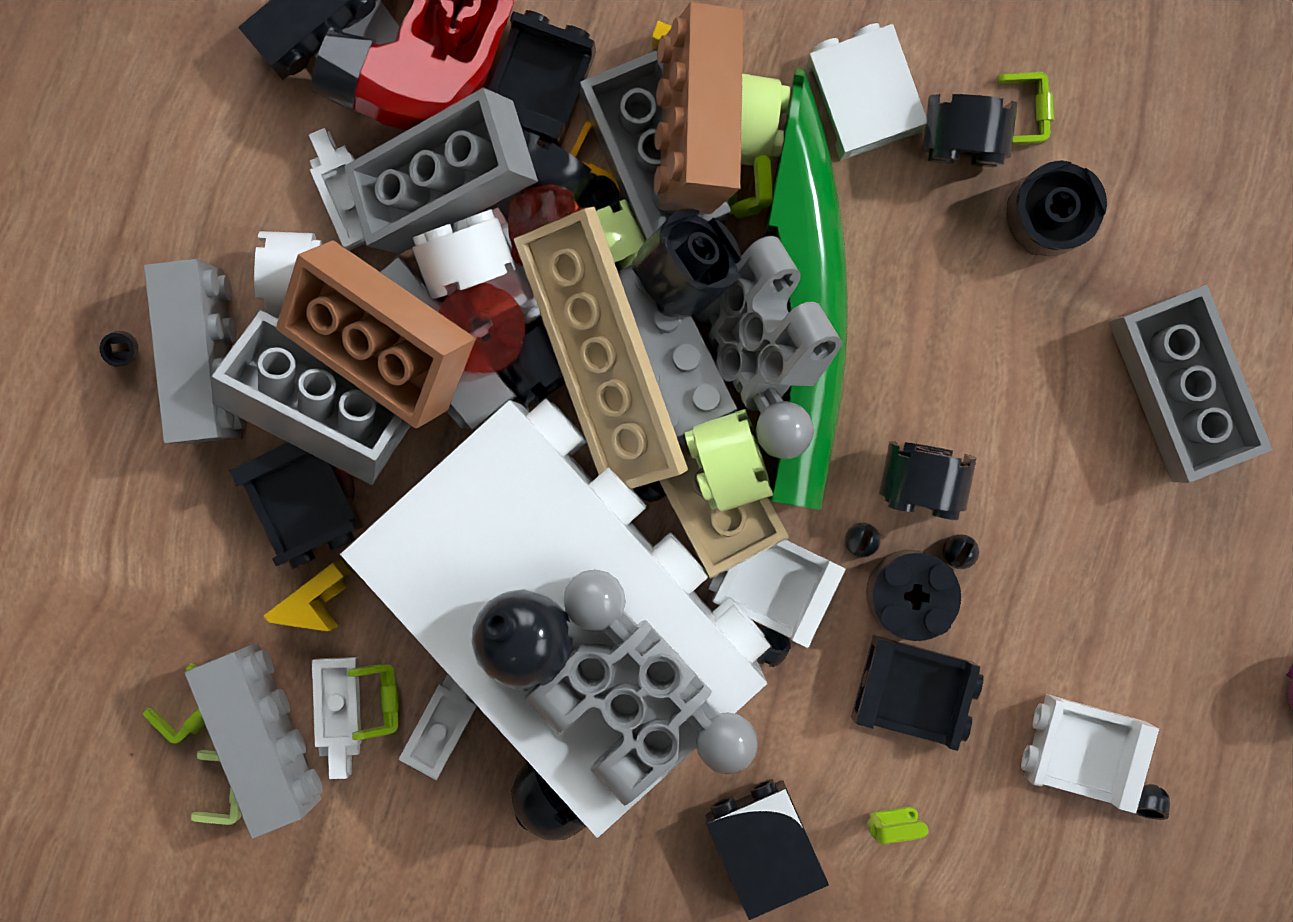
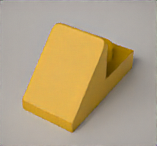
M342 560L332 563L271 609L264 617L269 623L321 631H331L337 628V623L319 599L322 598L326 603L346 588L342 581L352 574Z

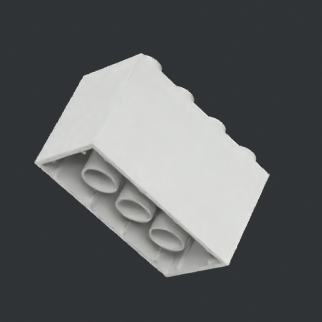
M545 398L537 407L530 411L525 406L509 400L340 555L598 838L697 748L698 732L687 721H684L680 725L678 761L637 798L624 806L591 771V767L598 758L623 736L622 732L610 727L603 718L601 710L593 707L586 710L564 731L557 734L524 699L535 686L526 688L529 691H517L490 678L477 664L472 647L473 625L483 607L502 593L525 589L547 596L565 611L563 598L566 587L573 577L587 570L597 569L608 572L618 579L624 589L626 600L624 611L637 625L646 620L671 648L679 654L684 662L711 689L712 693L707 700L719 713L729 712L735 714L768 684L756 659L769 649L771 645L764 638L763 632L731 597L727 598L718 608L712 611L694 590L708 578L705 573L706 570L672 532L653 546L631 521L647 505L633 489H629L609 467L593 480L577 463L572 455L587 442L586 438L553 402L550 403ZM570 618V622L567 621L569 627L568 636L573 638L571 652L581 643L615 645L603 630L590 631L580 628ZM587 658L579 663L580 671L587 678L599 679L605 674L603 664L597 659ZM657 661L648 667V674L657 682H667L675 675L674 669L667 662ZM621 694L612 700L614 708L622 714H632L639 708L637 701L631 695ZM660 730L652 731L645 737L648 745L658 750L665 749L672 742L670 736Z

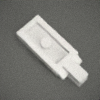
M325 128L309 134L318 155L317 158L310 160L313 168L310 169V172L342 246L350 251L366 244L344 167L355 159L350 154L347 146L344 145L337 148L330 131L327 132Z
M358 657L312 660L315 747H319V756H328L329 779H346L351 775L352 755L360 754L362 740H352V732L361 731L359 676L348 677L347 675L348 669L359 667Z
M449 674L438 685L399 757L400 761L435 780L440 776L477 707Z

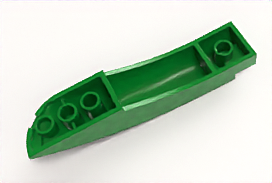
M795 68L783 129V147L778 157L772 188L773 201L768 209L763 238L768 236L779 238L801 274L800 281L787 302L788 312L806 302L819 303L841 338L842 346L814 386L791 385L784 393L783 402L788 401L801 405L811 416L814 434L810 446L799 456L784 460L774 457L769 485L773 496L768 497V499L774 502L821 510L837 427L846 362L848 330L847 263L840 203L826 137L805 69Z

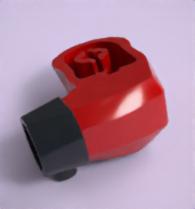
M414 0L412 7L403 19L397 32L395 42L380 45L376 43V39L329 30L324 37L316 58L311 83L312 92L353 112L358 111L382 124L409 130L483 87L500 37L509 20L514 0Z

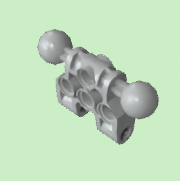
M768 236L754 242L741 256V260L736 264L737 273L740 272L737 281L704 311L691 315V317L697 323L712 326L708 334V340L717 351L716 364L722 379L732 382L735 389L741 393V400L748 410L760 411L761 414L755 428L759 445L768 455L784 460L797 457L807 450L814 434L811 416L801 405L788 401L783 402L781 397L791 385L814 386L840 350L842 340L819 303L806 302L788 312L787 302L798 285L801 274L779 238Z
M597 569L583 571L573 577L566 587L563 598L565 611L569 618L582 629L590 631L603 630L615 645L581 643L570 653L565 667L553 681L544 686L537 684L525 696L524 699L557 734L564 731L586 710L593 707L601 710L603 718L610 727L622 732L623 736L598 758L591 767V771L624 806L637 798L678 761L680 725L684 721H687L698 732L696 740L697 750L706 766L722 774H735L747 768L756 757L759 745L757 732L752 724L741 715L729 712L719 713L707 700L712 693L711 689L684 662L679 654L671 648L646 620L637 625L624 611L626 603L624 589L618 579L608 572ZM587 658L597 659L603 664L605 674L599 679L587 678L580 671L579 663ZM657 661L667 662L674 669L675 675L667 682H657L648 674V667ZM621 694L631 695L637 701L639 708L632 714H622L614 708L612 700ZM656 730L664 731L670 736L672 742L665 749H654L645 740L647 734Z

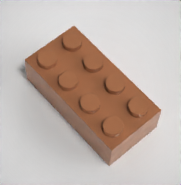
M690 2L679 18L676 17L673 20L672 27L668 33L660 38L657 59L659 63H663V79L661 78L658 83L656 103L657 106L662 107V122H659L656 129L655 147L657 150H661V166L657 167L654 177V191L660 194L659 209L678 211L691 208L699 210L700 214L711 215L740 189L744 9Z
M334 240L297 255L276 326V330L415 429L449 409L476 340L475 337Z

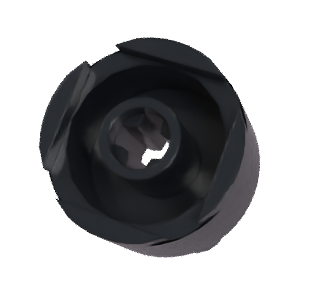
M941 94L928 97L927 123L925 124L922 150L928 152L929 162L952 164L954 160H960V156L972 157V166L995 168L997 165L1004 164L1006 158H1011L1017 102L1011 101L1002 108L1003 98L952 94L951 103H940Z
M1064 160L1049 162L1034 170L1012 191L1007 200V223L1015 240L1028 253L1041 256L1062 255L1085 244L1095 236L1106 214L1107 196L1101 181L1089 169H1084ZM1060 205L1062 213L1059 215L1058 213L1053 214L1049 206Z
M687 208L674 212L643 243L637 256L632 261L634 273L639 277L647 293L656 301L658 310L668 317H675L678 314L696 315L704 311L734 284L740 275V272L737 273L736 264L741 260V251L734 236L716 218L713 217L710 221H707L697 216L700 211Z
M542 316L535 320L536 327L525 336L518 331L505 339L498 346L501 351L495 355V367L525 408L530 407L533 400L538 403L566 384Z
M889 441L879 494L885 497V501L889 502L888 507L899 511L915 512V507L921 506L933 510V516L958 520L960 511L967 510L977 458L964 453L962 462V458L952 457L953 450L905 442L903 450H899L900 446L896 441Z
M902 550L887 556L871 572L866 587V599L875 619L889 632L905 640L925 641L943 635L951 628L960 610L961 588L953 569L939 558L920 551ZM915 584L916 589L922 591L921 598L915 599L914 605H912L910 601L904 598L905 592L912 591Z

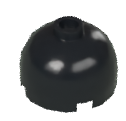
M522 130L538 182L520 190L517 200L540 213L543 206L553 210H563L578 203L589 190L597 175L591 173V168L553 143L551 146L543 144L541 147L537 144L540 136Z
M522 589L500 594L483 607L473 625L472 647L477 664L494 681L517 691H529L526 688L533 687L536 684L542 686L548 684L565 667L572 650L573 638L568 636L569 627L567 621L570 622L568 614L552 599L532 591Z
M529 762L520 769L511 789L516 820L523 829L544 840L559 841L566 840L587 827Z

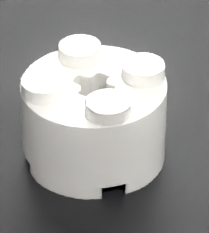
M492 209L453 223L456 230L454 233L451 225L448 224L413 237L415 246L412 247L431 299L448 295L447 292L469 288L516 269L498 217L494 218Z
M259 232L258 239L265 243V247H256L254 287L255 298H264L265 309H257V314L261 310L279 319L297 255L322 245L321 240H316L314 233Z

